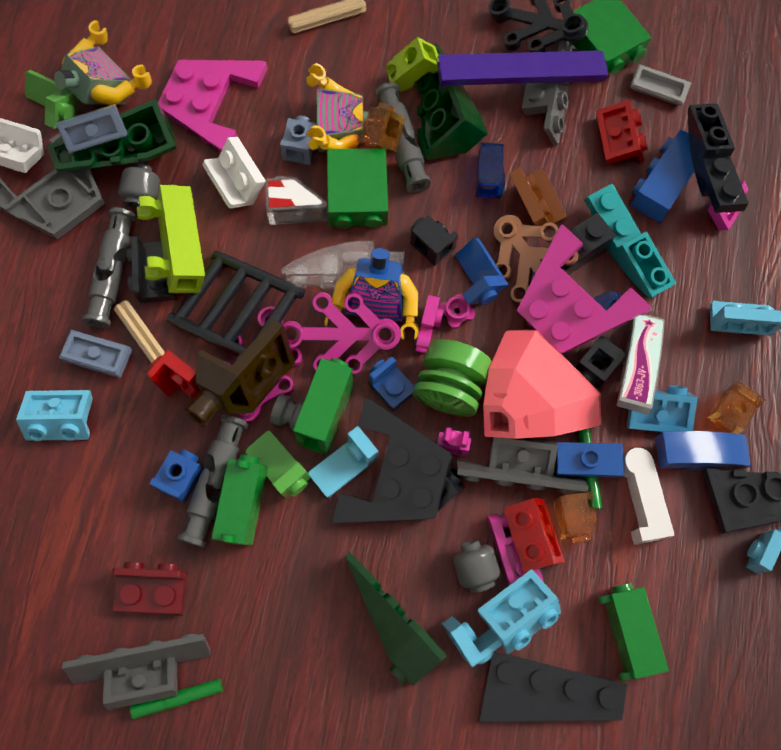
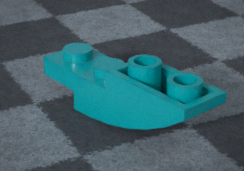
M613 184L602 188L584 199L592 215L598 213L616 235L608 248L609 253L628 278L649 299L677 284L647 231L643 234L640 233Z

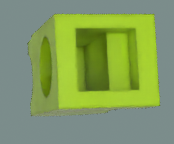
M419 37L415 38L386 65L389 81L398 84L400 91L410 89L415 81L428 71L432 73L438 71L436 46Z

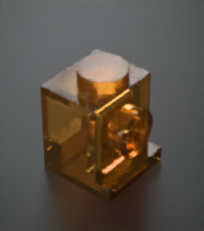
M378 103L377 108L369 107L363 136L358 135L357 141L374 148H386V150L397 152L405 117L395 113V107L387 104Z
M737 381L724 392L708 416V419L713 421L715 426L722 432L739 434L745 430L759 406L766 399L740 381Z
M593 492L560 496L554 501L562 540L572 539L573 544L592 541L591 534L595 532L594 527L597 525V518L593 507H589L588 502L594 498Z

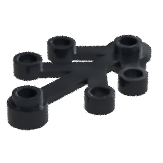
M492 0L489 3V12L494 21L504 23L509 19L529 24V26L518 31H510L505 34L503 40L506 49L509 51L517 50L521 46V41L548 29L554 30V32L542 38H532L528 42L529 52H545L546 47L562 40L576 42L583 39L588 33L587 20L582 15L573 12L570 0H553L554 8L562 14L563 20L553 18L546 0H530L531 5L537 8L539 14L511 8L509 0Z

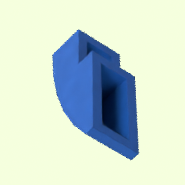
M667 431L655 437L659 469L686 468V470L751 466L746 435L709 431Z

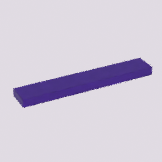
M603 51L438 55L437 57L440 86L605 81L608 76Z

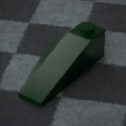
M435 43L434 46H436L438 55H445L440 45ZM428 71L417 80V91L421 93V105L417 107V115L421 117V128L417 129V135L425 159L431 160L467 153L488 135L481 115L463 85L440 86L438 71L435 73Z
M155 98L120 114L127 131V135L70 154L63 139L47 145L55 170L57 172L150 161L177 149V140L167 116Z
M349 552L345 556L346 562L388 659L393 663L389 670L402 685L409 681L414 686L447 655L414 619H408L404 615L405 611L401 608L400 604L381 589L380 583Z

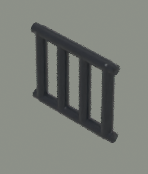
M215 250L211 256L213 261L205 271V278L200 293H190L178 311L168 315L167 321L238 357L247 348L235 341L270 289L274 288L285 294L261 330L265 329L272 320L281 323L296 298H303L305 290L291 282ZM224 266L236 271L200 324L187 319ZM250 277L260 282L225 335L222 336L212 331V327L246 278Z

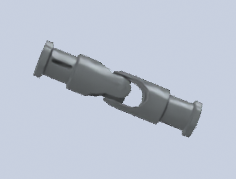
M393 82L382 84L376 89L375 96L381 102L383 108L381 112L394 148L399 169L404 172L407 181L406 190L413 194L423 192L430 187L431 179L425 174L421 150L416 143L415 133L406 106L401 103L399 97L400 88L398 84Z
M112 207L109 210L110 222L108 230L103 233L99 258L95 265L88 293L90 302L87 314L82 317L84 324L100 329H107L111 324L109 320L111 306L116 303L123 273V264L127 257V247H129L131 240L129 231L131 224L136 219V215L132 211L120 207ZM103 275L109 277L108 279L102 281Z
M222 414L220 417L222 423L216 440L211 441L204 462V469L200 473L186 511L189 515L183 532L178 534L176 538L205 548L207 544L204 539L210 522L215 521L228 459L236 460L239 452L237 445L242 431L248 427L246 421ZM206 488H214L213 495L208 499Z

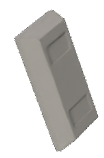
M639 64L630 88L676 106H683L691 82Z

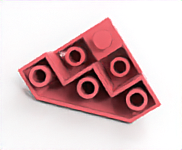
M507 330L489 367L483 404L485 437L512 439L548 437L600 426L601 393L538 330Z

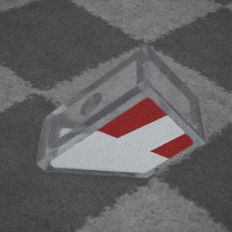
M276 176L271 179H265L266 211L270 225L328 221L326 201L297 178Z

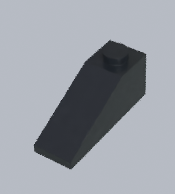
M598 213L570 230L583 243V246L577 251V262L573 265L564 264L561 269L570 275L605 253L610 247L616 235ZM532 269L530 270L529 285L535 276V272Z

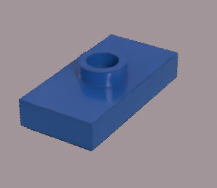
M557 442L556 476L622 478L624 476L622 444Z

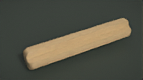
M343 0L290 16L288 18V25L292 33H298L366 11V3L364 0Z
M124 300L117 304L114 311L152 363L157 357L163 356L165 352L129 301Z

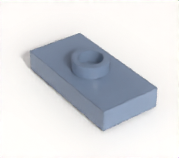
M115 104L57 122L56 124L69 154L127 135Z
M70 330L59 359L63 362L121 378L132 349L129 346Z

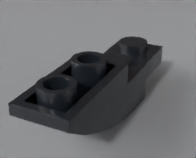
M718 103L689 105V143L694 172L701 196H709L715 213L744 211L749 202L730 157L735 150V146Z

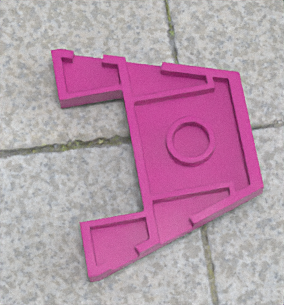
M178 60L158 103L169 119L185 130L189 129L199 136L201 141L207 145H212L221 153L228 137H238L236 130L212 123L231 81L259 89L267 71V64L265 61Z
M563 224L559 227L517 309V312L561 354L569 352L613 328H617L640 315L648 313L652 308L638 293L630 288L608 310H605L561 269L583 246V243Z

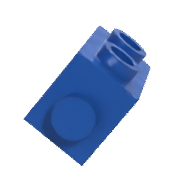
M472 238L456 253V258L473 283L462 294L468 305L479 303L487 305L494 301L498 294L508 286L505 278L479 238Z

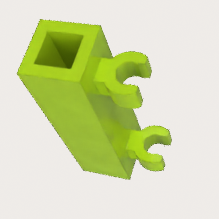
M160 185L157 200L150 196H140V207H137L138 219L149 220L158 217L164 259L157 256L147 257V266L144 268L145 277L147 280H158L166 277L168 293H200L205 272L191 186Z

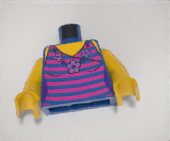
M373 249L370 259H358L356 268H349L337 280L332 296V304L340 312L342 309H345V314L359 316L356 312L348 311L344 305L345 298L349 293H359L363 298V303L379 319L388 318L393 321L402 322L403 317H405V323L400 329L401 338L405 339V328L412 327L415 330V340L420 331L418 324L415 323V317H418V291L409 276L403 274L402 264L389 261L390 253L386 249ZM351 297L348 300V304L350 307L356 308L360 305V301L357 297ZM327 316L325 317V327L328 325L329 318Z

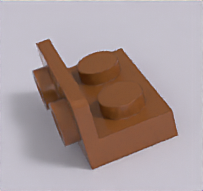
M518 167L509 173L536 226H543L549 222L558 224L567 219V215L543 169L525 175L522 169Z

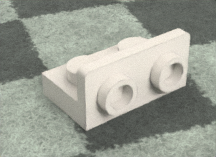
M228 137L219 157L205 159L202 164L228 208L253 205L266 182L238 137Z

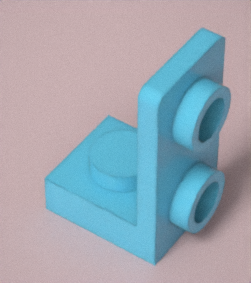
M357 426L348 433V442L310 470L309 475L325 497L329 498L377 461L378 450L359 426Z
M451 616L441 624L462 658L472 667L488 661L493 656V652L502 646L501 641L491 629L477 638L466 621L461 624Z

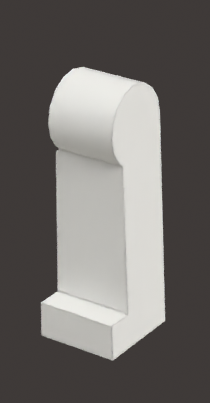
M643 448L631 449L623 455V468L639 525L638 529L631 532L633 544L648 543L673 537L675 535L654 460L651 454Z

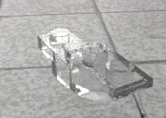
M374 241L342 243L308 253L281 269L282 279L302 289L307 286L335 289L337 280L349 268H356L358 259H370L371 251L374 249ZM389 252V261L402 264L404 272V252Z

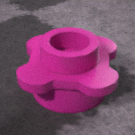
M461 294L455 295L439 306V309L444 310L443 314L448 319V325L451 328H458L460 323L472 320L475 316L474 309L470 308V304L468 305ZM458 309L460 313L457 314L454 310Z

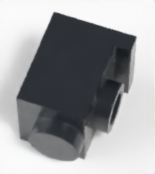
M429 215L426 218L420 217L411 227L410 244L434 266L456 248L458 234L455 231L449 234L444 224L440 221H434Z
M601 335L575 368L592 385L599 389L627 354Z

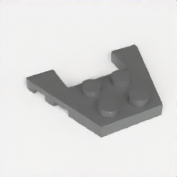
M58 133L49 141L50 143H54L58 140H61L62 137L60 133ZM90 168L57 172L54 169L19 196H16L0 179V210L57 240L105 204Z

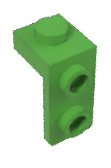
M32 70L25 72V96L45 106V125L56 129L57 122L77 116V97L70 89H59L54 80Z
M270 431L265 432L246 449L248 456L258 457V464L268 467L267 478L286 499L291 495L292 497L298 495L308 485L307 481L311 478L310 475Z

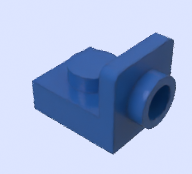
M393 357L389 358L386 362L383 359L378 361L369 371L371 373L369 375V386L392 412L413 396L414 385L396 367L397 361Z

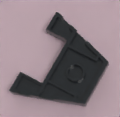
M365 398L358 426L389 435L387 449L373 501L340 493L332 522L352 523L435 519L453 454L373 400Z

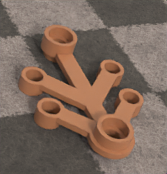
M514 215L502 216L495 223L494 235L501 243L496 266L498 269L502 266L507 267V273L503 276L505 280H508L512 275V268L509 264L513 246L520 253L516 285L510 292L511 298L515 302L521 303L522 299H517L515 295L517 290L524 289L526 293L529 285L530 270L532 269L536 274L542 262L541 260H543L548 248L531 247L522 237L543 238L546 242L551 243L559 229L556 224L549 222L543 226L523 225L521 220ZM506 225L513 226L510 234H504L503 232ZM548 228H554L555 234L552 237H546L545 231ZM578 252L565 265L575 264L578 260Z

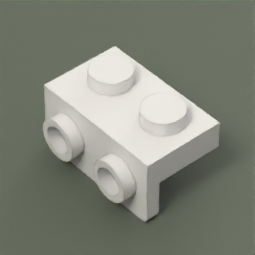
M0 118V165L26 173L44 156L41 132L38 129Z

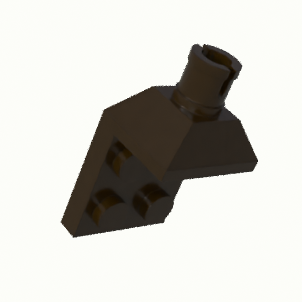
M272 320L265 329L258 333L254 342L245 352L238 355L232 366L200 350L197 353L196 384L200 393L185 408L186 414L198 425L206 427L209 420L220 410L227 414L253 413L295 364L284 325Z

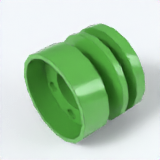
M435 339L429 343L423 360V366L426 370L419 372L417 379L419 383L415 384L412 395L422 404L437 411L455 416H474L479 406L477 401H480L483 393L479 386L485 385L492 361L481 350L453 340Z

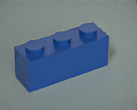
M682 129L679 130L674 139L670 136L667 138L659 151L663 153L661 159L654 157L646 170V173L650 175L646 180L640 178L631 192L636 196L630 206L658 223H661L694 173L689 133Z

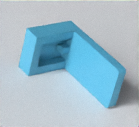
M781 529L761 533L759 539H756L751 544L747 552V556L750 558L746 568L757 574L772 571L781 552Z

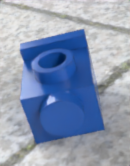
M181 449L179 454L170 450L157 475L151 479L149 484L158 491L185 504L198 481L200 473L203 471L201 465L196 463L199 457L184 449ZM177 466L182 467V473L177 477H173L172 474Z

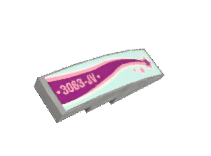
M646 314L632 319L625 350L627 355L622 363L624 366L616 406L647 415L651 412L661 361L665 319Z

